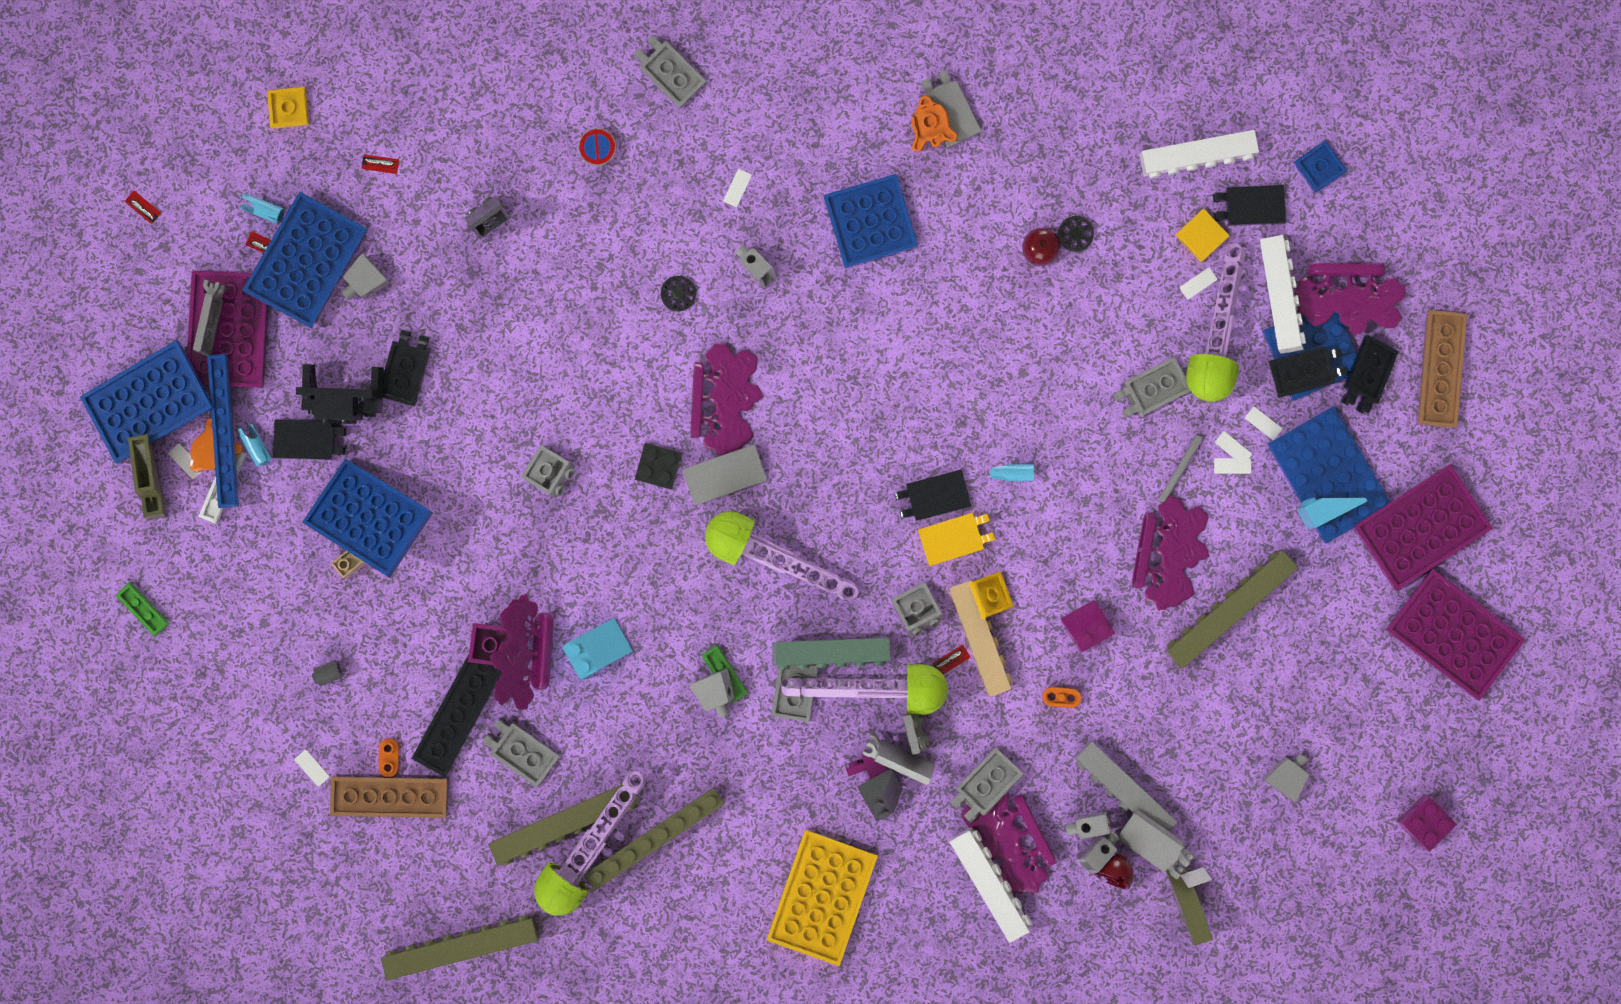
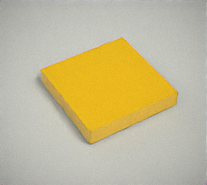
M305 86L267 90L271 129L309 125Z
M1203 208L1175 236L1202 262L1229 237V234Z
M1001 571L969 583L982 619L1014 607Z

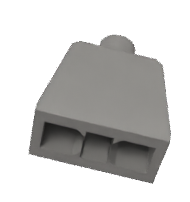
M744 245L738 248L736 254L740 257L739 262L741 266L764 290L777 278L773 267L754 248L748 250Z
M362 253L343 278L349 285L341 293L348 300L356 294L366 299L387 286L390 282Z
M727 668L696 680L689 685L705 711L716 708L719 718L730 714L726 703L735 699Z
M1300 753L1293 762L1284 757L1262 779L1290 801L1296 802L1309 777V774L1302 769L1308 762V759Z
M1107 810L1078 816L1075 823L1065 825L1068 836L1079 834L1080 839L1111 833ZM1087 823L1091 828L1085 829L1083 824Z
M1113 831L1105 837H1097L1076 860L1089 873H1098L1117 851L1113 845L1119 840V837Z

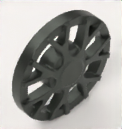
M1071 216L1061 223L1058 230V238L1065 249L1079 252L1085 250L1092 243L1094 230L1091 223L1084 217ZM1075 219L1076 226L1071 227L1069 221ZM1081 221L1087 224L1083 229L1079 226ZM1063 226L1070 229L1068 233L1061 231ZM1084 231H1090L1091 236H1084ZM1068 236L1070 240L1064 243L1062 238ZM1081 239H1084L1087 242L1085 246H1082L1079 241ZM1072 241L1077 242L1076 248L1070 247Z
M673 276L664 282L660 295L663 304L668 309L680 312L689 309L696 299V289L688 278ZM679 279L685 280L683 286H678ZM670 281H673L675 287L672 289L667 285ZM691 285L693 290L686 292L684 288ZM664 290L671 291V296H664ZM686 295L693 297L691 302L684 299ZM671 298L675 300L672 307L667 304ZM678 301H683V308H678Z

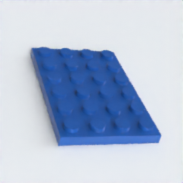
M299 191L242 291L312 329L368 229Z
M178 340L80 396L116 464L130 457L129 437L147 434L150 443L153 444L214 408L203 384Z
M1334 406L1267 444L1300 503L1313 497L1315 499H1367V502L1316 527L1324 544L1354 528L1356 524L1390 503Z
M344 459L302 523L390 578L433 512L349 460Z

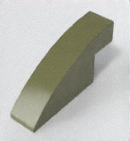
M146 434L129 437L128 443L134 489L142 501L143 517L147 521L165 518L167 516L162 486L149 436Z
M1186 867L1182 871V874L1188 873ZM1167 869L1165 872L1181 920L1187 927L1192 944L1196 946L1213 940L1195 888H1188L1181 876L1175 879Z

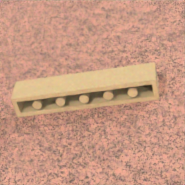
M971 580L950 587L948 590L988 697H992L1010 690V685L1013 682L1010 674H1006L1003 668L1006 666L1003 655L999 656L997 652L999 644L996 637L992 638L990 630H993L990 620L981 618L969 585Z

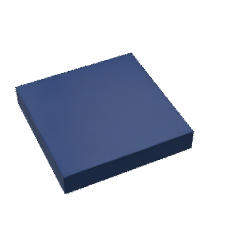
M1326 140L1293 162L1314 193H1317L1347 172Z

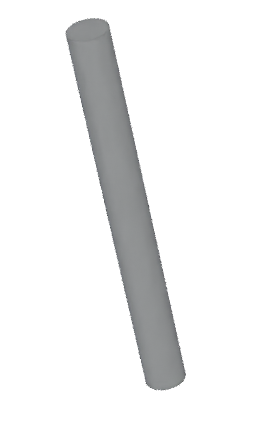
M1198 435L1194 437L1158 500L1160 503L1167 501V497L1172 493L1202 441V437Z

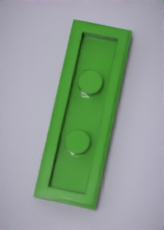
M131 582L126 584L115 595L154 637L159 635L170 624Z
M718 645L701 655L713 674L726 668L728 669L735 699L730 701L731 703L748 694Z

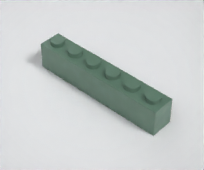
M870 638L772 642L773 666H778V669H790V665H797V669L809 668V664H816V668H827L828 664L835 663V667H847V663H854V666H866V662H873V666L885 665V661H890V639Z

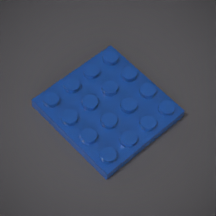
M897 174L823 195L845 269L918 247Z
M1334 312L1327 322L1319 326H1313L1307 320V317L1301 314L1303 325H1300V331L1304 332L1306 343L1303 344L1304 350L1280 354L1275 327L1272 326L1262 331L1274 359L1326 346L1327 351L1340 348L1342 356L1329 359L1332 370L1346 367L1347 374L1335 377V383L1348 378L1357 354L1344 324L1340 321L1339 313ZM1327 386L1293 394L1290 397L1294 401Z

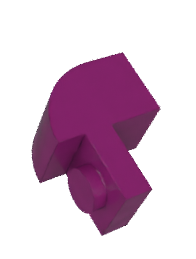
M863 753L861 754L863 762H860L859 759L848 763L849 767L846 768L848 776L867 770L870 779L887 771L886 766L875 762V758L867 757Z

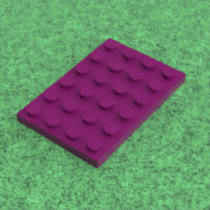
M192 271L187 356L203 386H209L208 355L194 351L193 346L205 293H207L203 284L204 280H208L210 283L215 284V282H218L227 287L222 297L223 304L211 355L228 354L230 387H264L268 305L242 291L252 273Z
M1448 464L1354 526L1355 531L1395 591L1493 529L1451 464Z
M1434 569L1428 572L1385 629L1477 701H1480L1525 641L1523 637Z

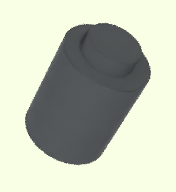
M337 660L314 668V673H312L315 684L319 683L320 686L343 677L342 669Z

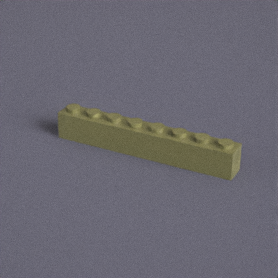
M1274 551L1267 557L1269 559L1268 562L1264 565L1260 563L1253 569L1255 572L1250 577L1245 576L1238 582L1240 584L1235 590L1232 588L1224 594L1226 598L1223 601H1216L1210 606L1211 611L1208 614H1201L1195 620L1197 623L1193 627H1186L1181 632L1182 636L1178 640L1174 638L1166 645L1165 653L1179 669H1183L1298 569L1284 551Z
M621 784L488 843L496 864L502 863L503 866L513 863V858L519 855L521 858L531 855V850L538 848L540 851L549 847V842L556 840L558 843L567 839L566 835L573 832L576 835L585 831L584 827L590 824L594 825L617 790L624 785ZM623 791L620 798L623 802H627L630 795L627 791ZM636 794L635 800L627 811L638 807L637 803L641 802L639 795ZM612 807L609 811L612 818L618 816V809L616 807Z
M715 787L711 788L587 871L584 877L594 891L723 806L725 804L724 800Z
M525 914L517 917V921L510 922L509 919L498 922V926L491 927V924L479 927V931L472 932V929L462 931L461 935L456 937L453 934L443 936L442 940L437 942L434 939L424 941L423 945L416 947V944L405 946V950L397 952V949L386 951V955L381 957L386 981L536 942L540 938L535 918Z

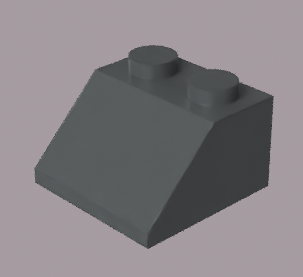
M891 768L857 786L876 822L884 820L894 813L903 789Z

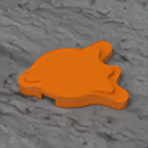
M922 96L911 120L915 133L912 145L913 151L921 152L928 141L936 148L945 140L956 142L958 134L950 126V118L946 109L934 102L931 97Z
M212 418L207 420L204 432L191 445L190 468L196 473L205 470H215ZM235 443V455L241 454L243 446Z

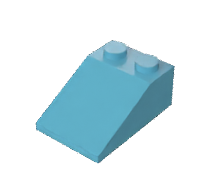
M1313 497L1301 502V507L1296 510L1306 529H1312L1367 502V499H1315Z
M615 618L562 646L580 680L589 677L633 652Z

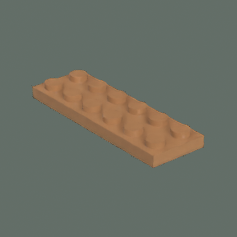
M1427 311L1417 425L1457 428L1467 314Z
M331 777L330 816L447 818L448 778Z

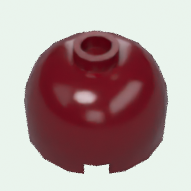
M1036 228L1030 231L1022 243L1024 257L1028 262L1036 266L1051 264L1058 257L1060 251V241L1057 235L1047 228Z
M1121 854L1112 856L1098 873H1094L1098 879L1102 876L1107 880L1106 883L1121 889L1126 887L1130 889L1134 878L1133 867L1126 861L1127 857Z

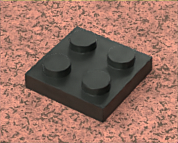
M644 443L635 480L672 490L682 453Z

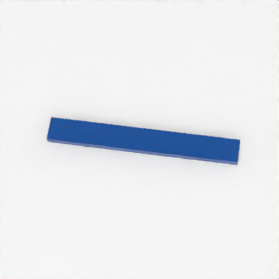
M228 354L208 355L210 400L214 407L211 409L218 508L239 507Z

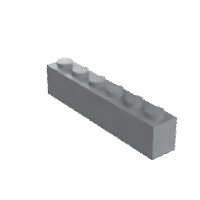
M1089 741L1074 757L1077 760L1075 764L1083 771L1087 769L1091 773L1090 778L1097 785L1101 782L1106 787L1104 791L1111 798L1114 796L1120 800L1118 804L1125 811L1129 809L1134 814L1137 809L1167 831L1177 823L1172 816L1092 741Z

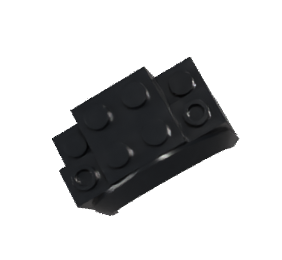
M303 364L302 387H296V395H302L301 410H307L308 414L314 415V419H321V423H338V420H340L339 424H357V420H363V415L365 417H376V413H382L384 367H372L370 389L363 390L318 388L315 365Z

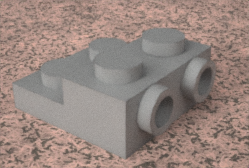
M540 445L521 478L550 496L557 498V496L564 493V484L567 479H571L574 476L575 465Z
M925 582L891 599L909 636H919L924 632L925 628L929 626L932 628L937 627L941 624V620L944 619Z
M913 714L902 715L911 753L914 755L927 750L926 745H929L927 733L923 734L922 726H925L923 716Z

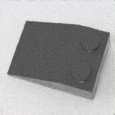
M496 196L486 198L482 202L483 205L478 208H472L466 213L467 216L464 217L471 230L479 239L511 218Z

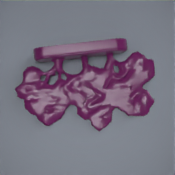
M1311 264L1309 265V275L1324 277L1325 279L1321 283L1315 284L1311 279L1302 278L1299 281L1298 290L1294 292V295H1298L1300 306H1298V311L1307 317V320L1313 326H1319L1327 322L1330 316L1336 312L1340 314V321L1345 326H1349L1351 332L1357 336L1367 329L1370 319L1380 327L1395 328L1402 319L1399 310L1394 305L1405 298V285L1400 284L1394 277L1386 279L1381 284H1377L1373 278L1385 275V265ZM1332 277H1347V286L1343 289L1335 288L1331 284ZM1352 277H1366L1368 281L1365 287H1361L1352 282ZM1325 285H1327L1326 292L1323 295L1318 294L1320 288H1325ZM1372 286L1376 287V292L1373 291Z
M714 343L713 349H710L705 354L706 360L712 368L708 375H704V364L702 362H694L690 438H699L701 435V425L706 423L710 432L705 436L703 444L707 449L715 450L717 455L721 456L729 453V451L732 452L742 448L743 444L753 438L749 424L742 420L739 414L741 411H749L753 407V403L758 402L764 396L758 385H753L747 381L756 372L758 359L755 354L745 349L737 353L736 356H733L728 345ZM719 372L720 375L714 376V373ZM703 380H708L714 384V388L709 396L703 395ZM702 401H713L715 403L716 409L712 416L702 415ZM715 415H719L717 419L713 418ZM711 421L717 422L721 429L717 430L712 427L714 423H711ZM712 431H715L717 435H712Z
M1170 496L1167 497V501L1162 502L1158 506V511L1162 517V524L1158 527L1156 526V515L1154 513L1146 512L1143 517L1132 576V587L1141 589L1145 584L1147 574L1150 575L1153 584L1146 589L1145 598L1147 601L1155 603L1158 611L1166 610L1168 606L1177 607L1183 600H1188L1194 595L1192 583L1183 573L1184 568H1193L1198 564L1199 560H1204L1210 556L1206 545L1196 539V536L1205 530L1208 521L1207 513L1200 506L1191 508L1186 512L1181 499ZM1165 525L1170 526L1169 529H1163ZM1154 532H1158L1163 536V540L1157 548L1152 547ZM1151 552L1159 553L1161 556V563L1155 569L1148 567ZM1155 573L1162 576L1164 579L1163 584L1156 580L1157 576Z
M527 594L521 595L519 600L513 599L500 614L502 627L509 634L510 638L508 642L503 641L498 651H495L490 656L494 668L502 672L499 680L495 683V700L500 705H503L510 698H513L516 708L521 710H527L528 704L534 699L530 681L532 687L536 690H545L549 685L553 637V617L549 613H539L537 615L538 605L536 602L530 601ZM525 621L530 624L529 628H532V630L526 629L524 626ZM534 635L533 651H530L528 649V640ZM532 657V667L530 670L528 669V665Z
M1007 792L985 816L979 813L972 823L964 816L971 809L966 804L964 810H962L961 817L969 828L973 827V829L980 832L981 843L984 848L987 847L990 850L992 861L997 858L1001 859V876L1004 881H1008L1012 891L1019 894L1026 891L1030 894L1039 893V885L1046 881L1048 874L1043 867L1036 865L1037 854L1042 855L1047 866H1052L1057 861L1023 795L1020 794L1014 797L1018 810L1013 811L1008 808L1009 793ZM1008 812L1009 815L1004 817L1003 813ZM1017 815L1022 816L1027 829L1020 831L1013 825L1012 822ZM1027 834H1031L1036 844V847L1031 851L1025 850L1020 844L1021 837ZM1027 852L1028 854L1024 856L1021 853ZM1032 856L1029 858L1032 862L1028 867H1025L1024 862L1026 858ZM1034 865L1035 870L1031 871V867Z

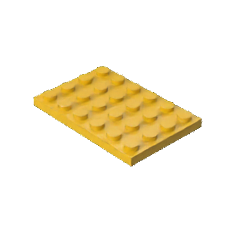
M805 829L766 940L840 966L878 855Z

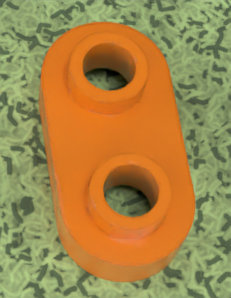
M1048 687L1042 693V700L1046 705L1052 707L1075 708L1081 702V695L1072 688ZM1050 693H1054L1055 698L1053 700H1049L1048 695ZM1070 694L1074 696V700L1072 702H1069L1067 700V697Z
M388 738L379 745V772L384 777H392L399 771V744L395 739ZM386 745L391 746L392 749L390 752L386 751ZM387 764L391 765L390 771L385 769Z

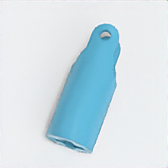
M249 194L242 195L243 199L253 205L251 207L243 204L240 206L242 210L276 224L282 221L285 212L284 208Z
M248 424V429L253 439L247 437L243 430L238 428V435L257 467L264 466L272 461V457L252 424Z
M1007 464L1001 467H993L990 477L1005 481H1034V464Z

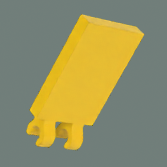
M973 513L918 529L928 565L932 566L983 550V543L996 540L993 532L980 536L977 525L990 521L988 514L974 518Z

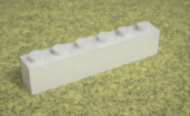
M1255 130L1144 150L1140 153V160L1144 177L1149 176L1152 179L1160 177L1162 173L1167 172L1168 175H1174L1183 169H1187V172L1195 171L1199 166L1204 165L1206 168L1217 166V163L1224 162L1227 165L1235 163L1236 159H1243V161L1252 160L1259 153Z
M1283 235L1260 239L1278 350L1280 354L1304 350L1303 344L1306 343L1305 334L1300 331V325H1303L1301 313H1297V307L1300 306L1298 295H1294L1293 289L1297 288L1295 276L1291 277L1290 270L1294 269L1292 258L1288 259L1287 252L1291 251L1289 240H1285Z
M970 827L954 836L950 840V844L1010 943L1029 933L1032 922L1027 914L1024 915L1022 912V905L1019 899L1013 897L1011 893L1012 888L1008 881L1003 880L1000 867L993 863L990 850L987 847L984 848L981 843V835L977 830L974 831L973 827Z

